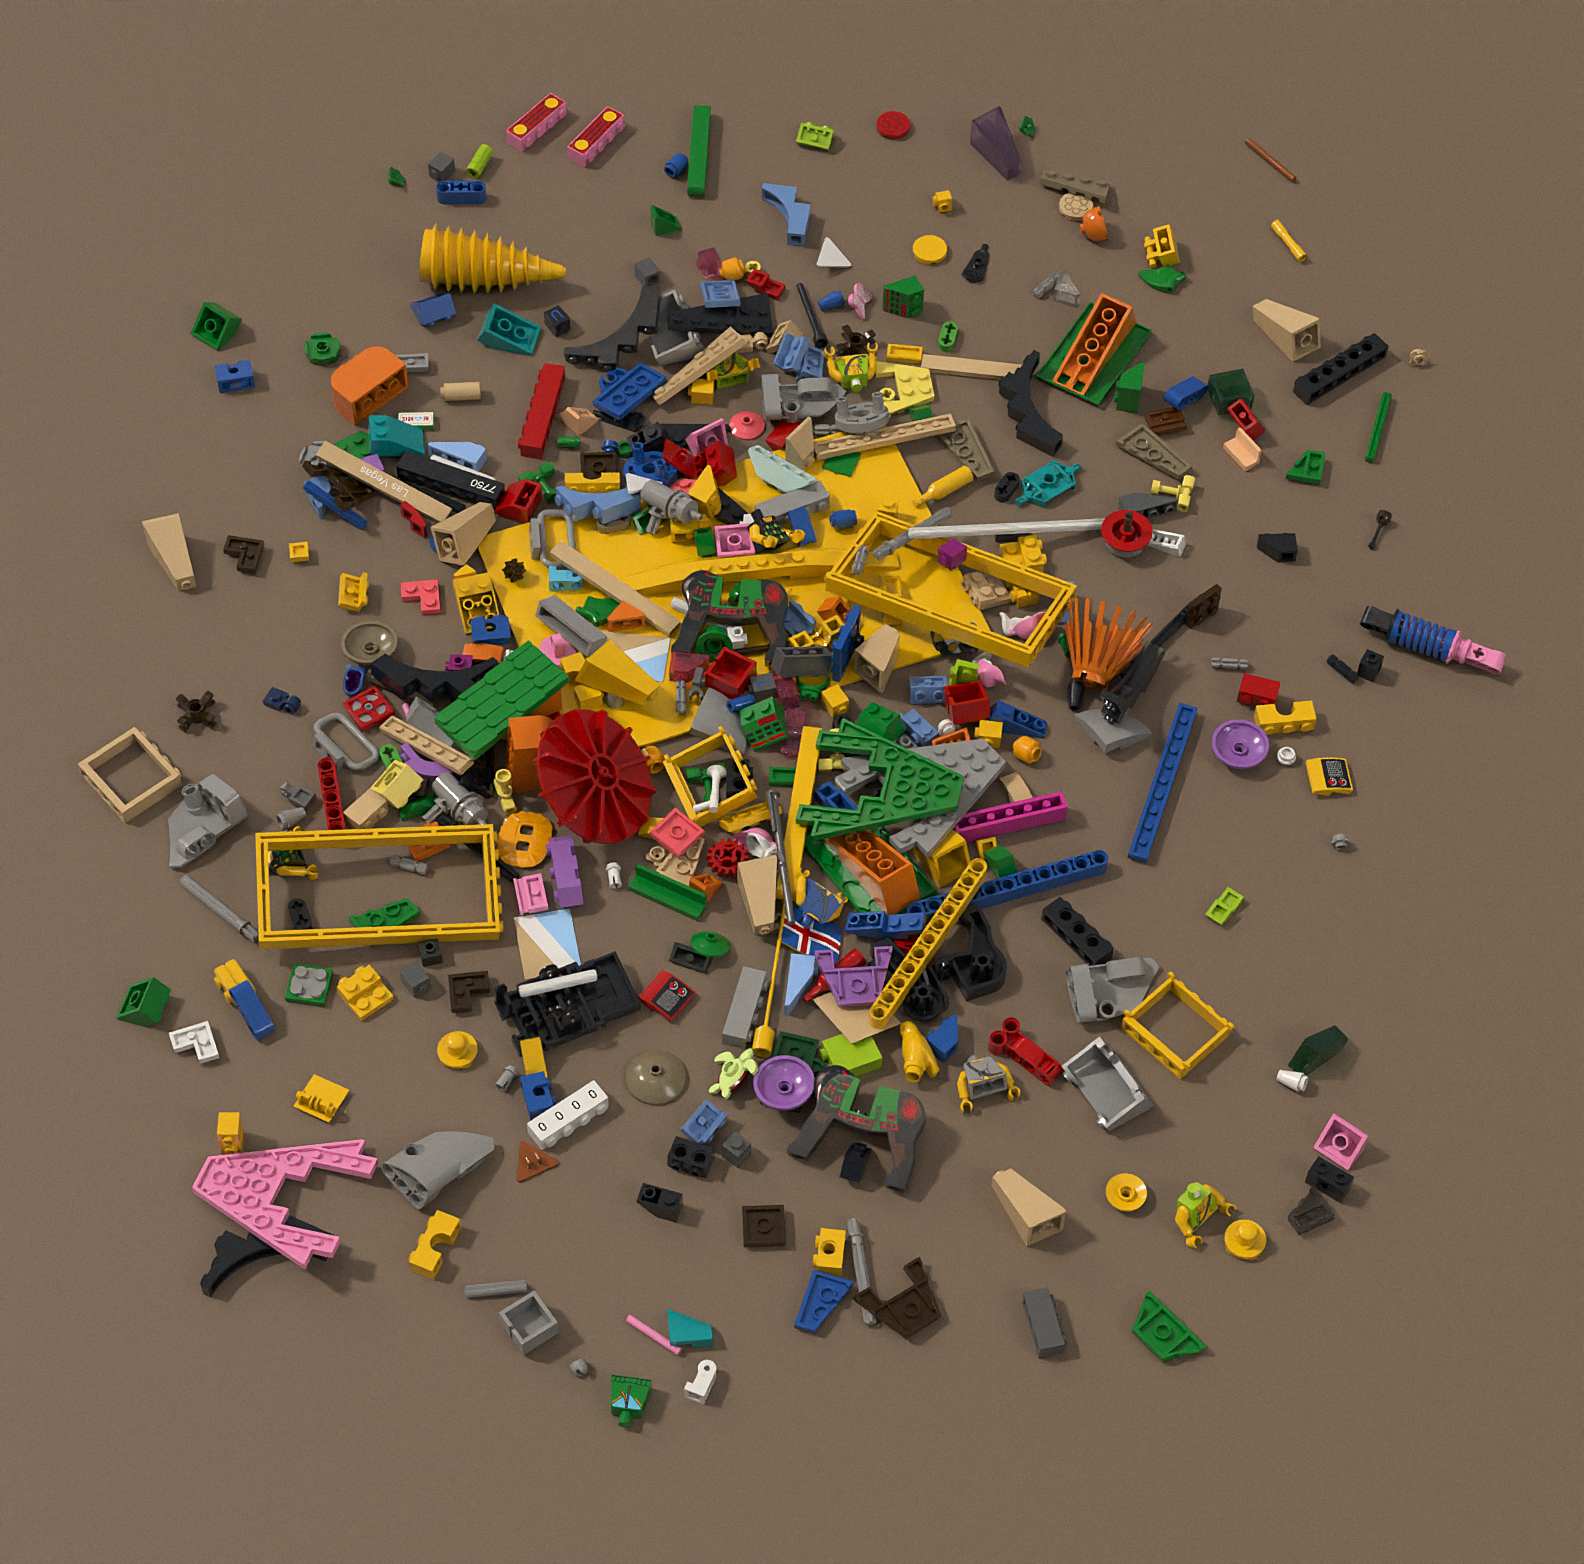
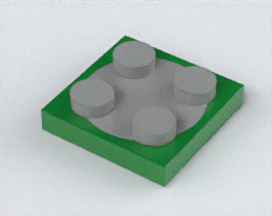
M293 964L285 1001L325 1007L333 969Z

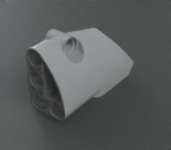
M778 374L761 375V397L765 420L785 419L787 422L793 423L800 418H807L808 416H823L837 404L836 399L843 397L847 392L839 384H831V380L826 377L804 378L799 380L797 384L781 385Z
M214 774L209 775L197 784L185 786L182 789L184 800L168 818L170 868L183 867L215 844L216 838L248 817L238 793Z
M1151 957L1120 959L1093 966H1088L1089 963L1069 966L1066 969V981L1077 1022L1107 1021L1123 1015L1125 1010L1131 1012L1143 1001L1160 966ZM1109 1006L1111 1008V1015L1104 1014L1102 1007Z
M435 1132L415 1143L406 1144L402 1151L384 1162L381 1168L384 1175L416 1209H421L433 1201L446 1184L455 1178H462L479 1166L486 1156L494 1151V1139L485 1135L468 1132Z

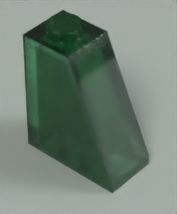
M1336 1025L1304 1039L1288 1066L1294 1072H1301L1307 1076L1340 1053L1349 1039Z

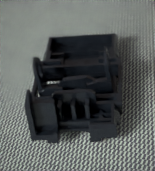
M616 951L588 960L581 965H578L577 962L558 968L555 964L547 965L540 970L538 977L517 984L515 991L507 992V986L504 983L495 988L494 1003L501 1020L504 1021L512 1018L520 1033L517 1036L515 1034L511 1036V1042L519 1058L522 1057L521 1040L540 1037L542 1048L547 1051L550 1045L554 1048L595 1032L600 1025L602 1028H605L607 1021L611 1022L641 1010L642 1007ZM592 969L596 970L597 973L596 981L568 987L572 997L577 995V1000H569V995L565 988L521 997L519 994V986L557 978L561 974L566 976ZM581 1003L582 1006L578 1007L579 1011L574 1009L567 1012L566 1007L570 1004ZM560 1010L561 1015L556 1016L555 1013L553 1014V1024L550 1018L546 1019V1016L552 1011Z

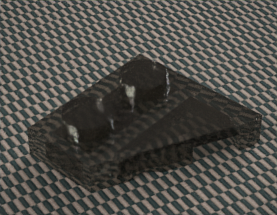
M1315 1186L1310 1188L1308 1195L1302 1198L1297 1208L1293 1209L1288 1215V1221L1298 1235L1335 1219L1334 1212Z

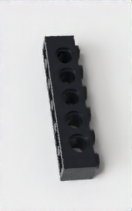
M1375 333L1366 336L1357 344H1352L1347 350L1339 352L1334 358L1324 361L1319 367L1313 368L1309 373L1298 377L1294 382L1293 393L1306 405H1309L1386 358L1389 345Z

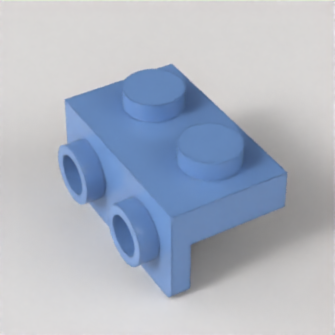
M706 1099L680 1131L691 1141L707 1145L715 1136L712 1133L716 1128L719 1130L726 1123L724 1118L728 1115V1112L723 1111L721 1113Z

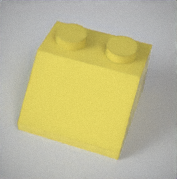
M394 760L373 784L371 789L387 800V803L392 807L399 809L408 802V797L421 787L420 783L423 779L409 765Z

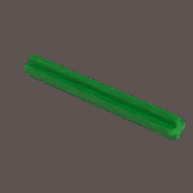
M1384 392L1382 394L1365 455L1366 462L1372 463L1375 460L1392 398L1391 393Z

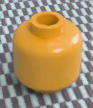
M736 257L723 261L721 263L722 268L719 269L721 278H726L728 281L742 279L743 273H746L742 260Z
M1028 736L1020 737L1013 744L1015 758L1027 764L1037 761L1041 756L1042 749L1040 743Z
M647 746L641 750L644 757L650 755L651 759L646 761L649 773H659L664 768L663 761L666 760L659 748Z

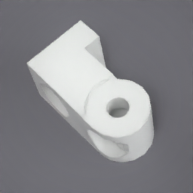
M703 1360L699 1363L698 1374L694 1382L690 1383L687 1381L684 1388L685 1398L704 1405L716 1379V1365L713 1361Z

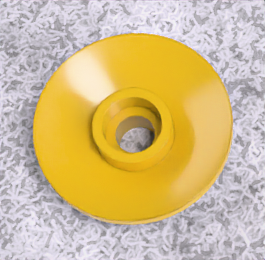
M1128 1173L1112 1177L1107 1183L1105 1190L1108 1202L1114 1208L1126 1212L1140 1208L1147 1197V1189L1144 1182L1139 1177ZM1122 1194H1128L1129 1197H1123Z

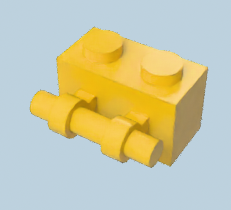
M1169 224L1153 229L1155 239L1151 240V237H1145L1144 249L1147 251L1146 259L1150 268H1155L1157 266L1156 261L1159 259L1163 267L1180 263L1175 235Z

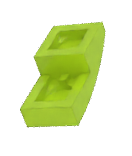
M1227 887L1220 898L1214 901L1205 916L1222 926L1243 902L1244 896Z

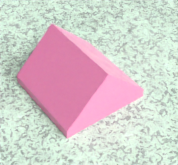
M722 418L691 433L685 439L694 457L717 440L729 446L725 423Z
M751 523L714 526L715 547L718 558L755 555L754 545L750 540L747 530Z
M1334 1113L1313 1148L1346 1170H1349L1364 1151L1369 1136Z

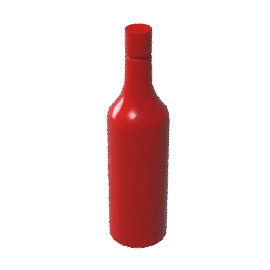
M852 949L834 964V968L862 967L866 964V961L861 952L857 949ZM823 973L818 977L816 986L802 996L805 1003H808L821 992L831 991Z

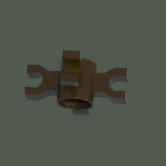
M848 324L842 326L844 332L841 336L847 342L839 343L835 346L838 350L835 352L836 356H845L847 353L850 355H869L864 346L868 343L869 345L875 343L873 338L876 336L875 332L871 329L862 335L858 332H852Z
M207 690L200 700H188L181 693L176 697V701L179 702L177 707L187 711L185 715L177 720L180 724L178 726L180 730L185 732L192 723L204 722L211 729L217 724L214 721L215 716L205 711L215 703V700L212 699L213 693Z

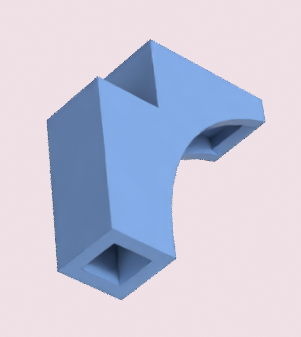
M763 183L762 200L776 207L788 224L787 244L804 247L811 216V204L796 203L797 187Z
M562 485L556 487V504L574 522L594 515L602 524H606L641 510L640 494L638 492L629 494L627 488L608 493H584L571 490Z

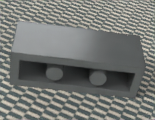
M825 646L776 647L771 668L782 678L787 676L818 677L820 675H828L832 663V654Z
M1048 1287L1023 1292L1022 1303L1038 1358L1062 1354L1064 1346L1067 1345L1065 1333H1061L1059 1327L1061 1326V1318L1059 1313L1056 1314L1054 1307H1056L1054 1295H1050Z

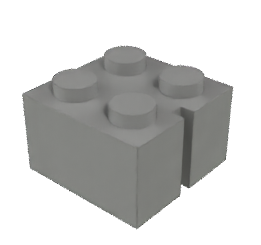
M535 1290L499 1312L500 1324L509 1337H512L514 1344L522 1355H525L559 1333L558 1322Z

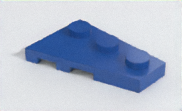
M813 1270L794 1328L815 1334L852 1288L854 1281Z

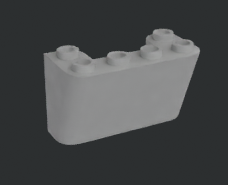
M675 289L661 296L657 334L652 333L650 335L653 342L651 347L655 359L660 366L692 360L696 354L705 349L703 343H700L701 336L699 332L668 330V312L690 308L686 304L683 295H679Z

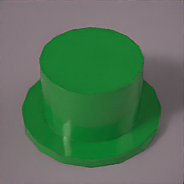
M720 626L707 627L696 642L698 656L710 663L715 662V658L723 647L733 651V643L730 637L727 636L726 630Z

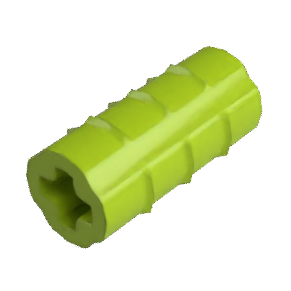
M482 144L478 148L465 170L470 178L478 179L493 155V149L486 144Z

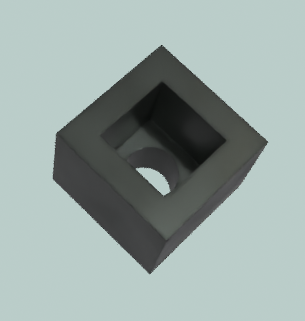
M438 938L418 942L423 967L442 963Z

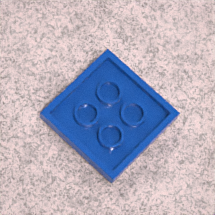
M857 605L853 606L852 611L847 612L846 623L841 625L838 633L839 638L833 641L831 648L834 652L831 657L833 664L830 672L833 673L832 681L840 683L855 651L853 636L860 633L861 607Z

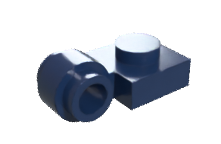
M274 687L270 689L263 699L265 706L277 711H281L284 707V710L289 714L296 713L301 706V700L297 696L292 695L289 697V693Z

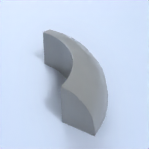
M416 696L407 713V723L465 755L466 753L435 724L434 718L437 717V709Z

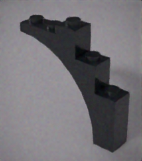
M642 286L640 298L634 312L616 332L590 345L564 348L566 361L573 364L578 362H586L591 365L598 363L600 370L605 372L616 370L615 367H618L620 351L624 353L638 352L640 333L645 335L657 334L662 296L660 287Z
M1033 350L1030 355L1025 357L1023 365L1018 367L1014 374L1008 372L1005 377L1003 376L998 383L999 394L1009 399L1007 404L1008 416L1018 421L1015 428L1017 430L1016 438L1054 457L1063 445V434L1052 428L1042 419L1031 399L1030 382L1033 373L1040 363V353Z
M1146 641L1139 656L1120 683L1110 691L1103 689L1100 697L1104 704L1101 710L1104 720L1112 724L1114 722L1120 724L1128 707L1133 708L1141 691L1145 693L1165 655L1163 648Z
M384 654L371 662V676L402 700L417 691L431 703L442 698L445 694L456 701L460 694L483 679L487 672L496 667L498 660L492 657L483 663L465 669L432 671L408 666Z
M290 1216L284 1224L333 1235L293 1216ZM225 1230L223 1235L219 1236L215 1242L214 1247L217 1256L212 1261L211 1269L201 1279L202 1292L211 1298L217 1288L231 1274L245 1265L262 1258L282 1254L251 1232L248 1233L247 1239H244ZM315 1254L312 1255V1257L323 1261H327L328 1257Z

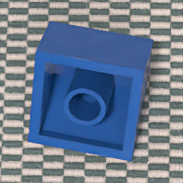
M440 293L410 303L419 323L426 324V327L436 324V320L442 319V321L453 318V314H456L450 293Z

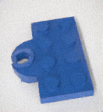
M641 362L629 372L623 368L615 367L616 370L606 372L607 379L613 381H606L602 376L598 380L602 394L593 400V406L620 421L651 396L655 390L667 383V376Z

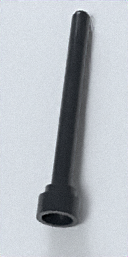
M798 283L797 289L814 332V345L816 348H824L828 344V339L820 331L804 285Z

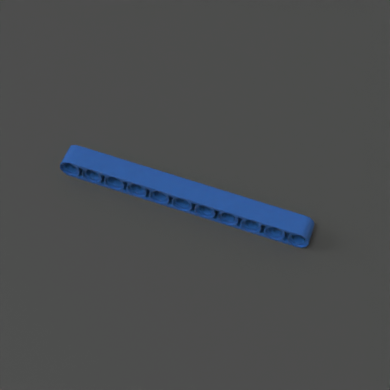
M1096 850L983 882L973 897L974 900H971L967 907L978 903L980 908L983 909L1102 875L1107 870L1108 854L1102 850ZM950 892L909 904L907 914L924 912L927 916V925Z

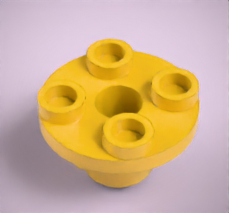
M462 1031L446 1034L441 1038L437 1046L440 1063L453 1069L469 1068L478 1053L475 1039L470 1034Z
M1235 1221L1229 1225L1225 1232L1224 1242L1226 1251L1240 1259L1255 1260L1265 1249L1266 1234L1261 1226L1253 1221Z

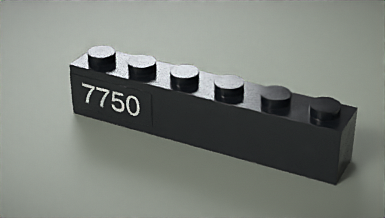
M408 451L404 452L396 466L397 478L433 489L436 492H442L469 503L492 504L494 510L505 493L504 483Z

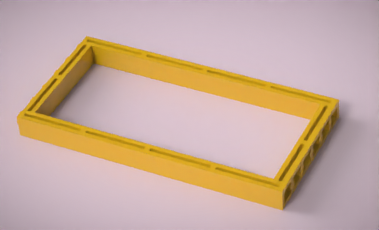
M875 511L872 517L867 519L866 525L860 528L857 537L851 540L848 549L842 552L841 558L835 561L832 570L825 575V591L1028 668L1068 611L1069 599L1072 603L1074 602L1077 585L964 544L967 546L966 561L962 565L1055 599L1025 644L851 579L848 575L853 570L852 567L860 545L869 548L879 534L893 539L915 526ZM916 538L907 544L938 555V548L951 540V538Z
M493 824L255 833L259 950L408 944L438 938V942L499 940L500 933L503 932V921H499V914H502V903H498V896H501V885H497V879L500 878V869L495 864V861L499 860L498 849L494 848V843H497V831H493ZM482 843L487 922L271 931L268 851Z

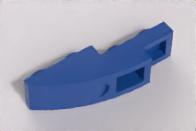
M885 911L848 913L845 931L872 938L908 939L911 934H922L925 929L927 916L924 912L887 915Z

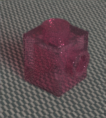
M715 248L698 252L696 264L704 278L720 274L721 259Z

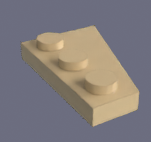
M701 837L680 858H677L670 852L656 872L689 886V880L695 874L705 839Z

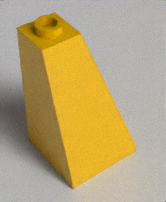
M608 640L586 659L575 679L579 683L641 705L648 700L650 702L653 701L658 695L656 691L660 686L611 640Z

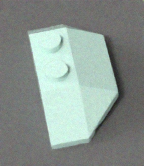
M759 445L748 450L756 475L762 478L763 482L777 487V490L787 493L812 484L817 480L812 475Z

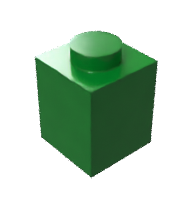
M706 527L693 530L698 557H710L715 554L716 548L712 528Z

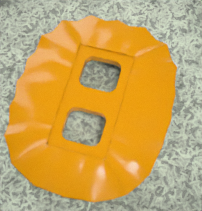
M520 811L518 813H511L504 820L498 834L497 849L500 859L508 865L520 868H530L540 864L547 854L545 844H549L548 838L552 837L550 820L542 814H535L533 812ZM521 827H533L532 834H521ZM517 843H528V850H516Z

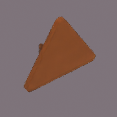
M525 1141L520 1142L517 1170L518 1182H523L558 1165V1160Z

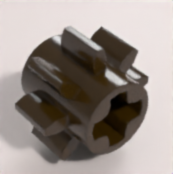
M517 558L506 561V566L502 569L505 579L511 578V582L523 579V574L527 571L523 565L524 562H518Z

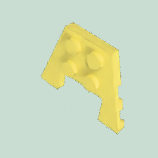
M877 361L876 378L895 377L899 400L884 402V405L888 408L889 418L892 414L903 413L905 409L910 407H917L934 401L935 395L929 369Z

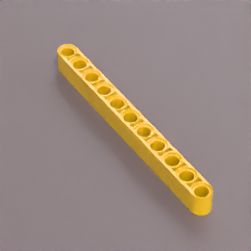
M803 726L784 839L792 901L796 900L797 879L794 873L802 864L808 825L796 824V816L800 804L811 805L820 753V750H816V741L819 730H823V728ZM779 870L775 898L784 900Z
M976 858L970 862L870 1009L869 1024L871 1027L882 1029L888 1024L986 879L987 863L983 859Z

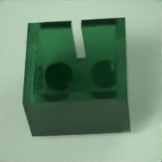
M1244 369L1209 375L1208 393L1218 415L1229 414L1228 407L1241 398L1249 409H1252L1254 393Z

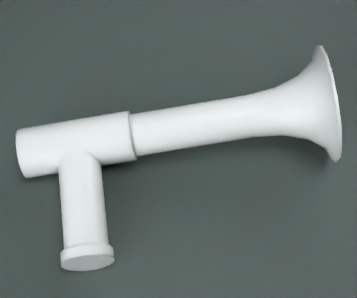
M712 765L707 769V775L712 778L710 800L693 805L695 813L709 809L712 813L718 811L720 779L727 775V771L723 766Z

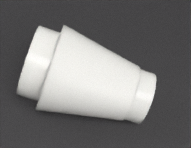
M1279 1070L1277 1081L1296 1092H1304L1308 1083V1076L1301 1072Z

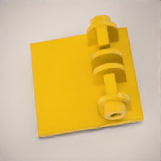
M314 1074L305 1089L297 1092L296 1098L298 1100L293 1107L330 1123L347 1096L349 1089Z

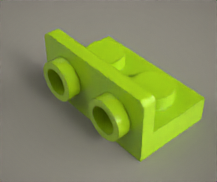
M811 122L801 123L796 143L829 151L835 133L828 126L819 127Z
M957 659L955 666H951L949 677L952 678H950L948 686L977 681L979 664Z

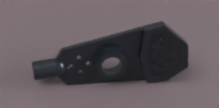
M982 244L981 249L975 251L968 265L963 270L962 276L966 280L974 282L984 280L989 253L987 252L989 246L987 244Z
M593 411V414L600 418L601 421L632 432L642 428L646 421V417L639 412L628 413L619 421L603 411Z

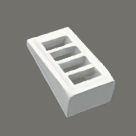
M1152 529V538L1147 546L1181 557L1186 546L1185 535Z

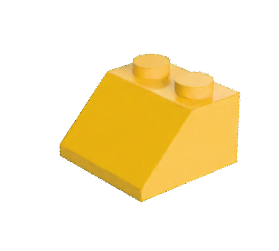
M707 465L687 494L698 503V512L706 514L712 520L720 512L722 505L711 466Z

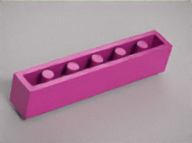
M1061 791L966 813L953 830L961 835L967 843L1066 820L1068 806Z

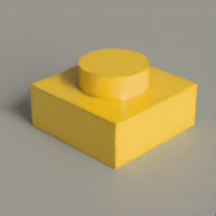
M308 542L289 543L291 562L309 561Z

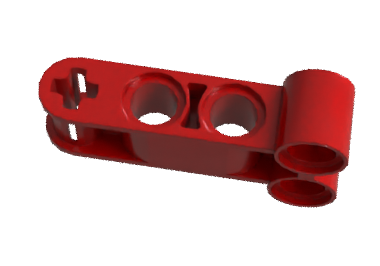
M1006 1018L1002 1023L1001 1031L996 1030L990 1034L989 1052L996 1056L1005 1053L1042 1083L1051 1086L1053 1080L1064 1072L1062 1065L1019 1032L1020 1022L1016 1018Z

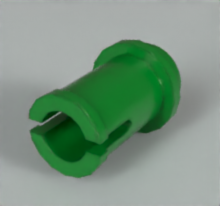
M574 435V437L558 436V448L574 447V449H577V447H580V437H577V435Z
M1064 632L1058 636L1057 641L1061 644L1065 657H1070L1067 635Z

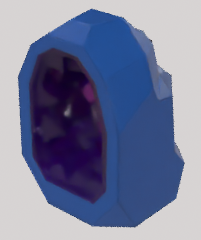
M347 665L343 678V691L345 695L354 696L361 691L367 672L366 669Z

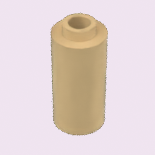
M480 382L444 383V387H440L441 398H444L445 401L481 400Z

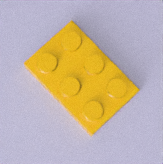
M765 801L717 819L718 826L728 832L737 833L748 825L749 827H754L765 819L770 821L769 803ZM778 805L779 814H782V808L780 805Z

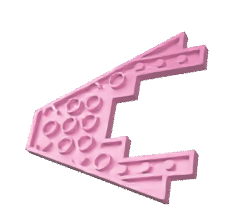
M363 1139L209 1156L194 1182L192 1190L195 1195L295 1264L306 1269L313 1254L333 1258L340 1244V1237L284 1225L290 1214L289 1208L276 1206L273 1203L285 1179L306 1182L313 1167L371 1179L378 1165V1159L361 1155L366 1146Z

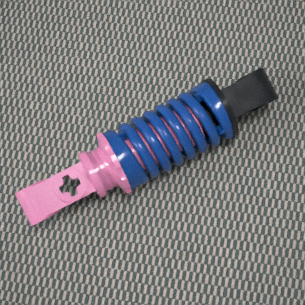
M1366 606L1360 625L1368 630L1385 634L1386 643H1399L1400 647L1406 645L1407 649L1412 648L1414 652L1419 651L1420 654L1426 653L1429 657L1433 655L1434 659L1440 658L1446 664H1449L1453 659L1458 661L1459 664L1466 663L1492 674H1501L1507 658L1506 654L1472 643L1471 639H1462L1460 637L1461 631L1447 628L1445 631V626H1440L1438 630L1439 625L1437 623H1434L1431 628V621H1427L1424 625L1425 620L1421 618L1417 623V616H1414L1412 621H1410L1411 615L1408 613L1404 614L1400 609H1397L1394 614H1390L1376 607Z

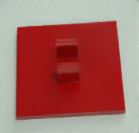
M666 438L663 459L692 479L694 475L692 459L694 456L689 454L685 448H680Z

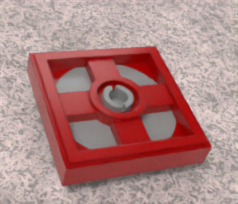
M376 686L343 702V707L362 732L395 715L394 709Z

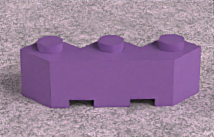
M572 835L548 838L549 844L545 845L547 856H551L553 867H549L551 879H555L557 890L553 891L555 902H559L560 908L584 904Z

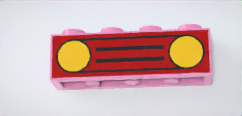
M552 93L547 95L506 130L507 143L523 152L535 140L542 137L548 129L552 128L555 123L565 117L566 102Z
M607 106L567 146L568 159L583 167L592 162L594 157L624 129V115Z

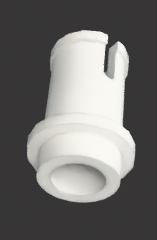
M616 862L607 864L606 873H608L609 887L612 889H616L615 883L618 888L622 886L620 879L621 867Z

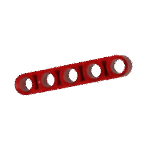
M325 757L319 760L317 767L328 830H346L335 763L331 758Z

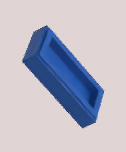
M803 506L788 511L787 515L793 532L795 530L805 532L804 539L798 542V546L816 542L817 539L806 507Z

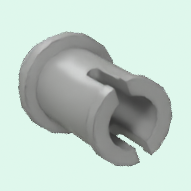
M511 1065L503 1069V1074L495 1083V1087H498L497 1089L505 1092L513 1079L518 1077L519 1071Z

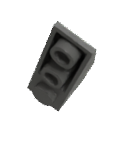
M1133 493L1119 497L1118 510L1135 511L1147 519H1153L1160 515L1175 512L1178 499Z

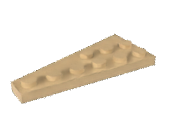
M730 326L702 352L696 354L694 359L667 383L655 390L652 397L658 405H661L747 344L746 341Z

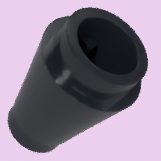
M1071 681L1066 687L1069 709L1079 710L1085 687L1080 681Z

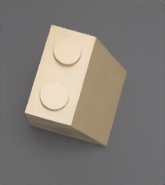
M887 624L855 649L854 672L880 693L884 691L899 655L900 634L895 628H891Z

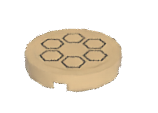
M1067 193L1059 202L1060 213L1065 215L1066 219L1072 221H1082L1084 214L1093 208L1092 200L1085 198L1083 193Z

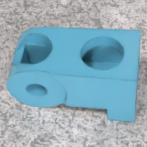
M549 566V591H572L582 588V577L571 570H556V566Z

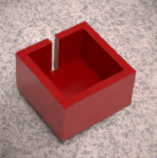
M723 647L715 658V662L713 661L705 672V687L712 688L730 699H735L743 695L747 690V685H750V677L757 675V662Z
M980 680L943 687L945 708L953 725H963L968 722H980V720L990 719L989 698Z

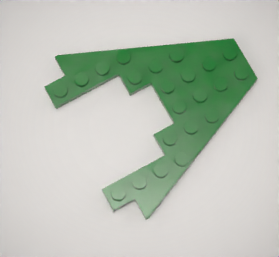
M842 719L838 732L819 730L816 750L871 755L868 765L869 770L886 772L880 797L861 795L857 810L800 804L796 816V824L813 826L811 840L815 841L954 812L958 808L964 776L853 722Z

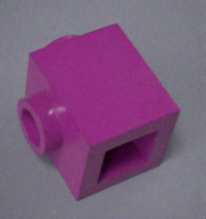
M952 538L938 548L937 562L950 571L954 570L966 561L967 546Z
M450 654L449 662L446 661L445 671H454L474 666L473 655Z

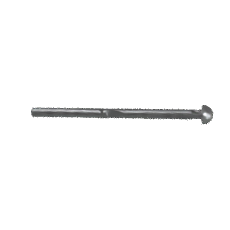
M771 788L766 792L765 796L769 803L772 831L775 833L779 861L778 868L781 875L787 924L793 925L795 924L777 800L780 797V792L775 788Z

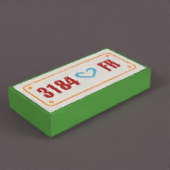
M398 412V420L422 430H434V412Z

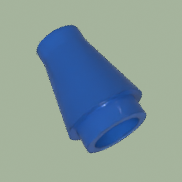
M840 290L837 292L833 291L818 301L821 311L841 307L842 304H845Z
M745 693L733 700L727 701V708L729 712L739 711L756 704V700L752 694Z

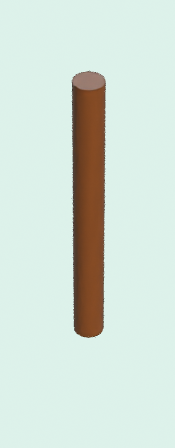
M1246 139L1245 143L1287 179L1291 182L1296 180L1297 177L1252 139Z

